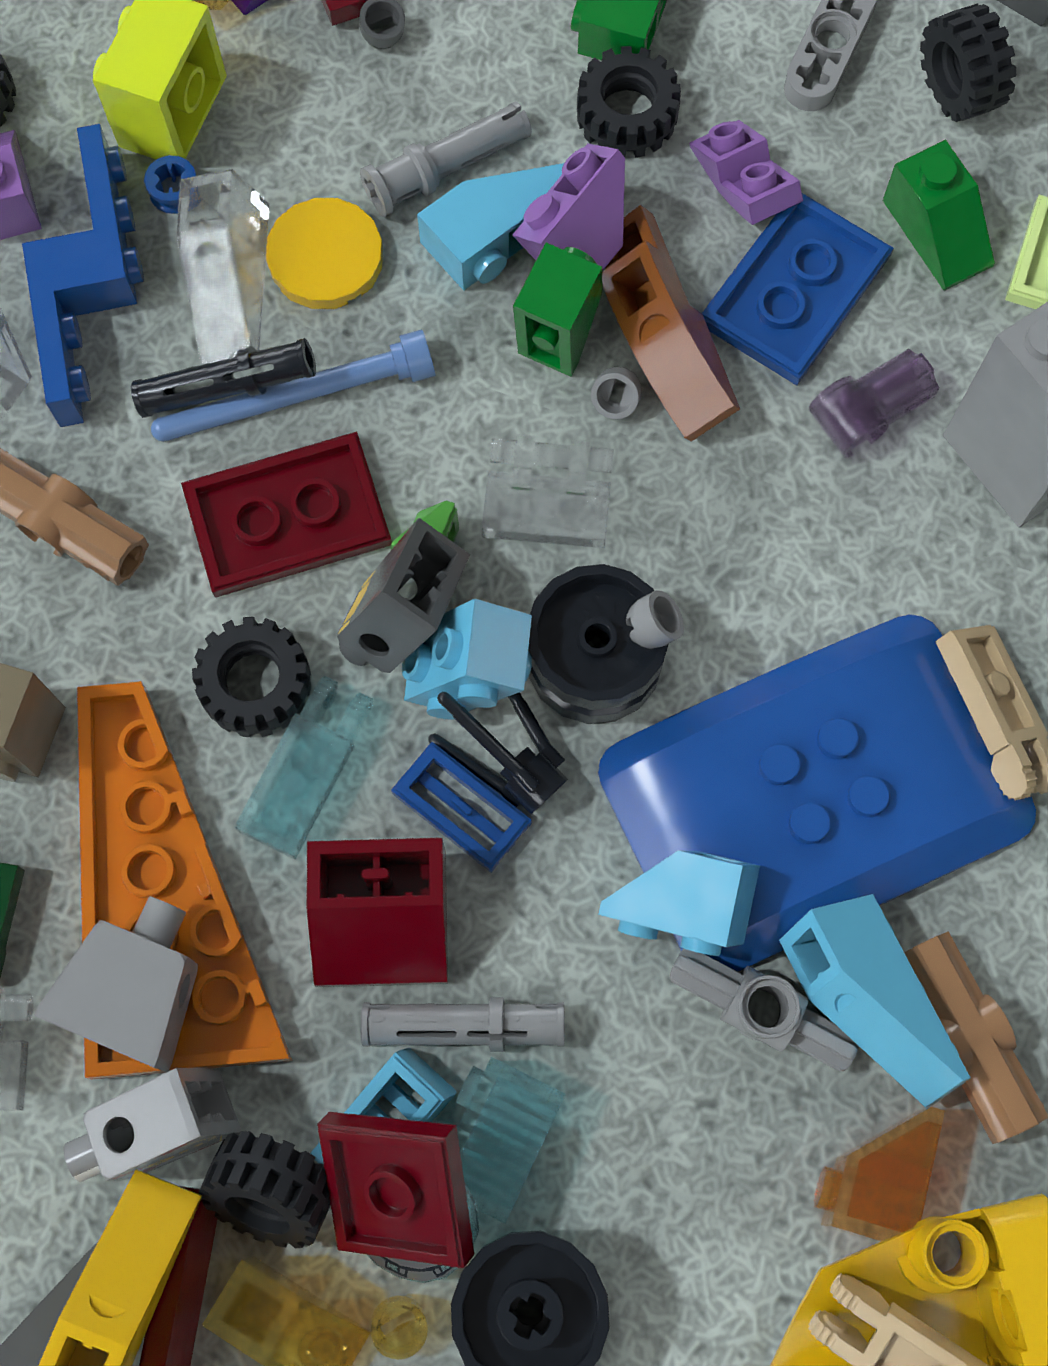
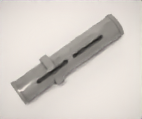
M490 997L489 1004H371L370 1002H364L361 1010V1043L363 1047H370V1045H489L490 1052H504L505 1045H557L558 1047H564L565 1042L564 1002H557V1004H505L504 997Z

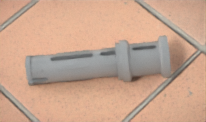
M515 101L498 112L482 118L425 147L420 143L417 145L412 143L403 148V155L375 168L369 164L361 168L360 177L367 196L379 214L385 217L393 213L394 205L420 192L425 196L436 192L441 179L509 145L530 137L532 129L525 110L516 114L521 111V105Z

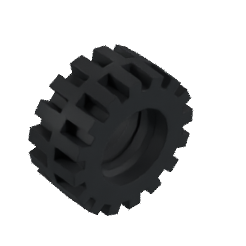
M973 4L934 18L928 22L929 26L925 27L922 33L925 40L920 43V51L924 54L925 59L920 61L923 71H926L928 77L924 81L928 88L932 89L937 103L942 105L941 110L945 117L951 116V120L955 122L964 121L1002 107V105L1007 104L1010 100L1009 95L1014 93L1015 84L1011 80V78L1016 77V66L1011 63V57L1015 56L1013 45L1008 46L1006 39L1009 37V33L1005 26L1000 28V17L996 12L989 13V6L985 4Z
M621 46V54L615 55L611 48L602 53V62L594 57L588 63L587 72L582 71L579 79L577 122L579 129L584 128V138L590 144L596 140L599 146L618 149L624 157H626V151H633L635 158L645 156L647 147H650L655 152L662 147L663 139H670L673 135L674 127L677 125L681 88L680 84H677L678 75L674 68L666 70V59L658 55L653 60L650 58L651 50L642 47L639 54L632 53L631 46ZM629 90L646 96L652 106L642 113L627 115L610 109L604 101L615 92Z
M243 617V624L235 626L232 620L222 624L225 631L220 635L212 631L205 638L208 644L206 649L198 648L194 657L198 665L197 668H192V680L196 685L194 690L201 705L211 719L217 722L221 728L228 732H231V730L235 731L243 737L251 738L252 734L258 733L264 737L272 735V730L280 726L282 729H285L292 724L290 719L296 713L300 715L306 707L304 701L306 696H310L312 687L309 663L300 643L296 641L288 629L284 627L281 630L275 621L266 618L263 624L257 623L254 617ZM250 655L266 656L273 660L278 666L279 678L272 692L262 699L253 701H242L231 695L228 690L227 679L229 671L237 661Z
M241 1131L239 1136L233 1132L228 1134L226 1139H223L207 1171L199 1194L202 1195L201 1199H204L202 1204L210 1211H216L214 1217L222 1223H231L233 1230L241 1234L245 1232L253 1235V1239L263 1243L266 1240H270L278 1247L286 1248L289 1243L294 1248H303L305 1244L310 1246L314 1243L330 1208L324 1164L315 1163V1156L307 1151L299 1152L295 1150V1145L283 1140V1143L274 1141L271 1135L261 1133L258 1138L251 1131Z

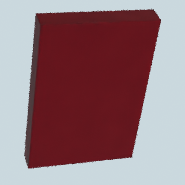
M357 431L181 483L210 587L215 598L391 546L392 544Z

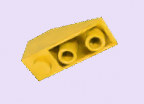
M135 1169L58 1318L38 1366H132L202 1195Z

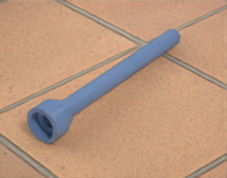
M421 329L400 335V342L389 345L391 350L389 352L316 372L314 377H304L269 386L263 395L251 397L247 393H243L157 418L151 425V433L156 440L164 442L397 374L399 380L411 377L412 382L434 377L436 374L424 332Z

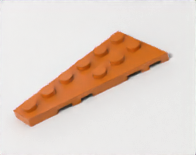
M141 681L77 687L82 943L100 920L132 932L149 896L185 911L186 915L170 949L195 961L198 964V970L169 1071L175 1068L210 1069L293 1061L146 687ZM84 1038L85 1078L87 1079L166 1073Z

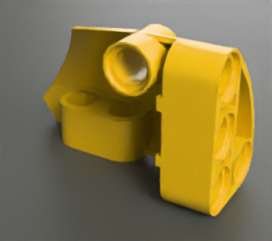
M1040 1193L946 1217L929 1216L918 1221L912 1229L821 1267L797 1308L770 1366H853L832 1352L829 1347L823 1346L811 1334V1330L808 1329V1324L815 1312L825 1310L858 1329L867 1342L870 1341L876 1329L854 1315L851 1310L844 1308L842 1304L833 1298V1294L830 1293V1287L835 1278L842 1273L843 1275L847 1274L851 1277L854 1276L857 1280H861L864 1285H868L879 1292L889 1306L894 1302L989 1366H1048V1198ZM951 1231L960 1243L961 1255L954 1268L941 1272L933 1260L932 1249L940 1235Z

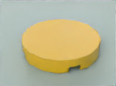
M313 198L293 205L276 219L267 236L265 258L274 283L290 301L310 309H336L348 305L349 300L355 299L360 294L362 297L373 288L382 270L383 245L374 220L359 206L339 198Z

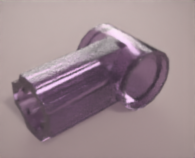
M907 349L857 380L852 376H847L834 382L811 402L809 412L842 456L849 458L854 455L851 449L866 440L870 444L877 441L886 432L891 423L934 398L940 387L934 376V368L922 353L917 354Z

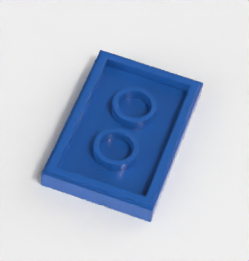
M803 193L802 202L777 213L702 312L709 332L796 386L891 257L894 249L892 246Z

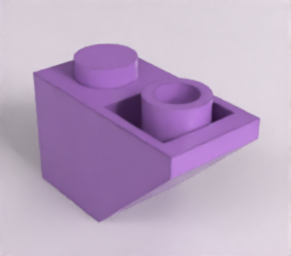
M589 143L575 151L564 163L562 175L550 190L535 199L526 209L523 223L513 234L515 239L535 260H537L547 242L560 249L574 247L584 251L595 260L596 264L602 266L603 271L623 246L625 157L618 149Z

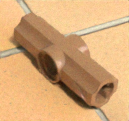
M0 448V513L14 521L16 527L32 541L36 542L38 538H41L55 548L53 554L61 557L65 553L117 586L123 581L130 579L144 560L145 552L149 546L146 538L100 510L90 496L67 479L57 474H52L48 478L26 462L17 459L9 454V452Z
M949 931L904 952L971 1077L961 1086L992 1144L1016 1136L1046 1120L1048 1114L1013 1051L1017 1047L1016 1038L1006 1015L991 996L982 994Z

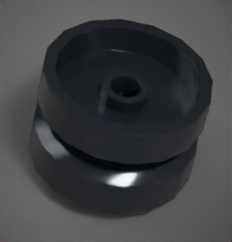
M606 564L577 566L553 578L535 598L530 612L532 618L528 651L532 658V666L529 679L540 699L562 717L586 724L616 722L639 710L656 689L669 644L653 649L641 647L631 640L629 635L634 628L626 624V617L630 607L640 598L653 592L654 589L631 571ZM591 641L594 647H597L601 642L606 644V646L602 648H594L591 647L587 642Z
M541 1230L511 1232L485 1245L461 1272L451 1301L452 1337L465 1366H594L601 1357L610 1329L608 1294L594 1264L568 1240ZM529 1297L537 1298L543 1305V1317L538 1323L533 1325L522 1323L516 1313L518 1303L522 1299L527 1302Z

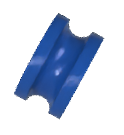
M164 156L152 162L145 172L144 183L152 204L158 210L177 214L187 211L197 202L200 195V185L195 169L188 160L180 156ZM176 176L181 177L184 186L182 189L174 192L172 187H170L169 193H164L162 181L171 177L172 181L176 182Z

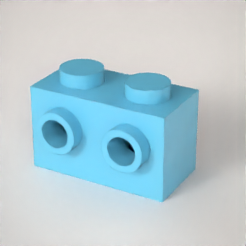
M472 599L445 612L438 629L402 663V675L406 679L404 701L427 706L426 713L430 716L455 720L438 702L437 697L439 693H449L467 711H471L476 708L495 707L498 700L524 691L525 682L529 677L532 666V658L528 651L532 615L478 599Z

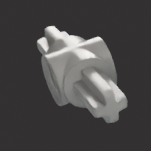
M686 949L679 953L674 962L669 977L672 983L723 1009L720 1020L735 1027L745 1037L761 1041L780 1052L789 1044L837 1071H845L856 1057L859 1046L833 1022L807 1009L808 997L795 991L793 986L786 980L777 976L765 975L749 966H746L743 972L739 973L705 954ZM756 990L770 993L779 1004V1018L771 1028L758 1025L749 1014L748 1002L750 996Z

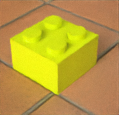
M134 0L131 6H126L122 11L118 22V32L107 53H102L98 57L93 70V84L118 146L156 160L168 155L180 156L186 159L227 77L208 5L192 0Z

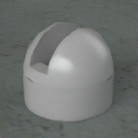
M614 366L606 369L597 377L592 386L591 400L593 406L604 417L610 419L625 418L633 413L641 399V383L637 375L626 367ZM617 379L626 383L620 403L609 400Z
M660 590L653 591L637 600L630 607L626 617V624L634 628L629 635L631 640L644 648L663 647L679 639L684 632V621L679 607L667 593Z

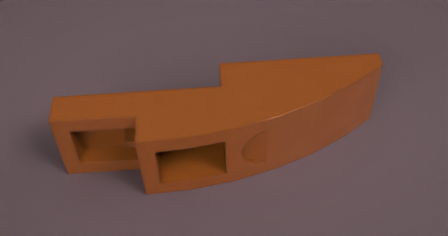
M639 205L623 219V246L602 272V286L620 328L648 381L684 438L692 442L739 411L740 407L702 313L689 305L654 214L642 205Z

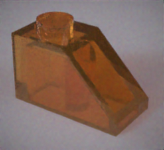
M935 1107L919 1109L838 1156L834 1169L824 1166L818 1180L814 1199V1207L824 1210L821 1225L879 1243L912 1229L918 1221H921L945 1110Z

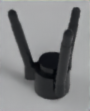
M520 692L508 696L537 748L539 752L537 755L527 746L514 757L449 693H439L437 697L438 702L504 767L500 772L504 778L436 733L428 737L429 743L433 742L476 777L499 792L513 806L517 807L521 804L532 815L568 780L558 769L566 759L550 744Z

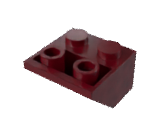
M443 838L307 841L306 909L314 986L448 984L446 851Z

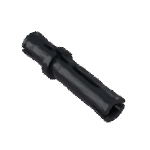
M306 338L299 339L294 343L259 351L249 346L239 349L235 357L188 367L145 380H134L131 384V395L138 414L142 418H146L156 413L203 404L208 401L245 392L251 397L263 395L269 386L304 377H314L316 375V362L312 348ZM268 364L274 365L273 370L237 379L233 377L235 372ZM207 379H213L214 381L212 385L180 393L175 392V388Z

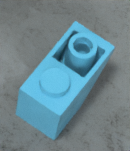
M678 850L601 901L598 915L620 920L618 931L621 933L655 940L660 930L682 936L681 948L697 953L720 956L722 946L731 947L744 944L760 865L700 851Z

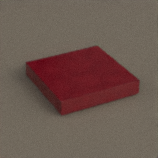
M328 1112L317 1123L324 1169L327 1175L326 1181L338 1250L465 1268L475 1255L457 1126Z

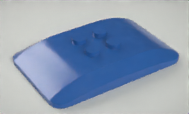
M910 614L894 618L709 698L615 743L605 751L600 759L598 770L600 783L643 873L678 850L700 851L760 865L744 944L731 947L722 946L720 956H707L740 972L746 966L750 967L784 951L779 940L811 909L871 894L874 895L879 906L1014 844L1030 833L1036 820V808L1031 795L1016 801L1014 798L1008 799V796H1003V791L999 789L1000 785L996 782L991 772L993 755H990L935 642L942 637V634L933 622L922 616ZM673 934L680 950L682 951L684 949L680 947L682 936Z

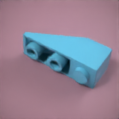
M564 163L463 181L417 214L420 243L463 291L477 281L482 284L492 281L503 271L507 264V259L524 248L515 239L513 234L523 223L524 213L529 205L541 195L546 194L562 175Z
M873 894L811 909L779 940L809 1001L925 1108L936 1104L971 1079L955 1045L951 1042L934 1010L922 983L917 978L900 946L892 926L887 921Z

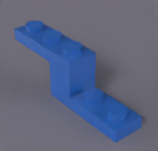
M100 124L77 128L93 230L22 243L45 401L60 427L84 423L81 403L91 401L90 387L85 369L82 365L75 366L73 349L82 348L83 346L76 316L136 305L137 298L134 284L144 282L143 268L136 246L128 248L126 233L136 231L131 204L127 195L119 197L117 183L127 181L124 160L118 145L109 147Z

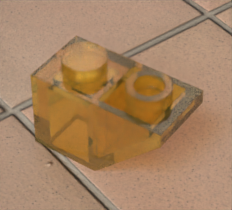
M256 1257L245 1258L240 1261L202 1323L203 1327L263 1366H352L371 1334V1331Z

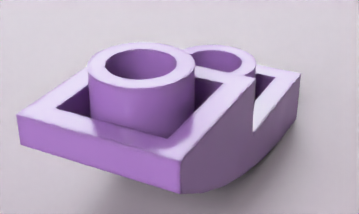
M742 121L720 123L711 128L707 135L689 143L690 148L718 192L751 225L803 201L800 180L770 160L767 139Z

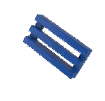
M433 742L428 745L391 789L392 794L491 873L504 855L515 845L521 834L532 824V820ZM434 762L509 821L511 825L505 832L501 831L426 770ZM415 783H420L492 840L495 844L490 851L412 791L411 788Z

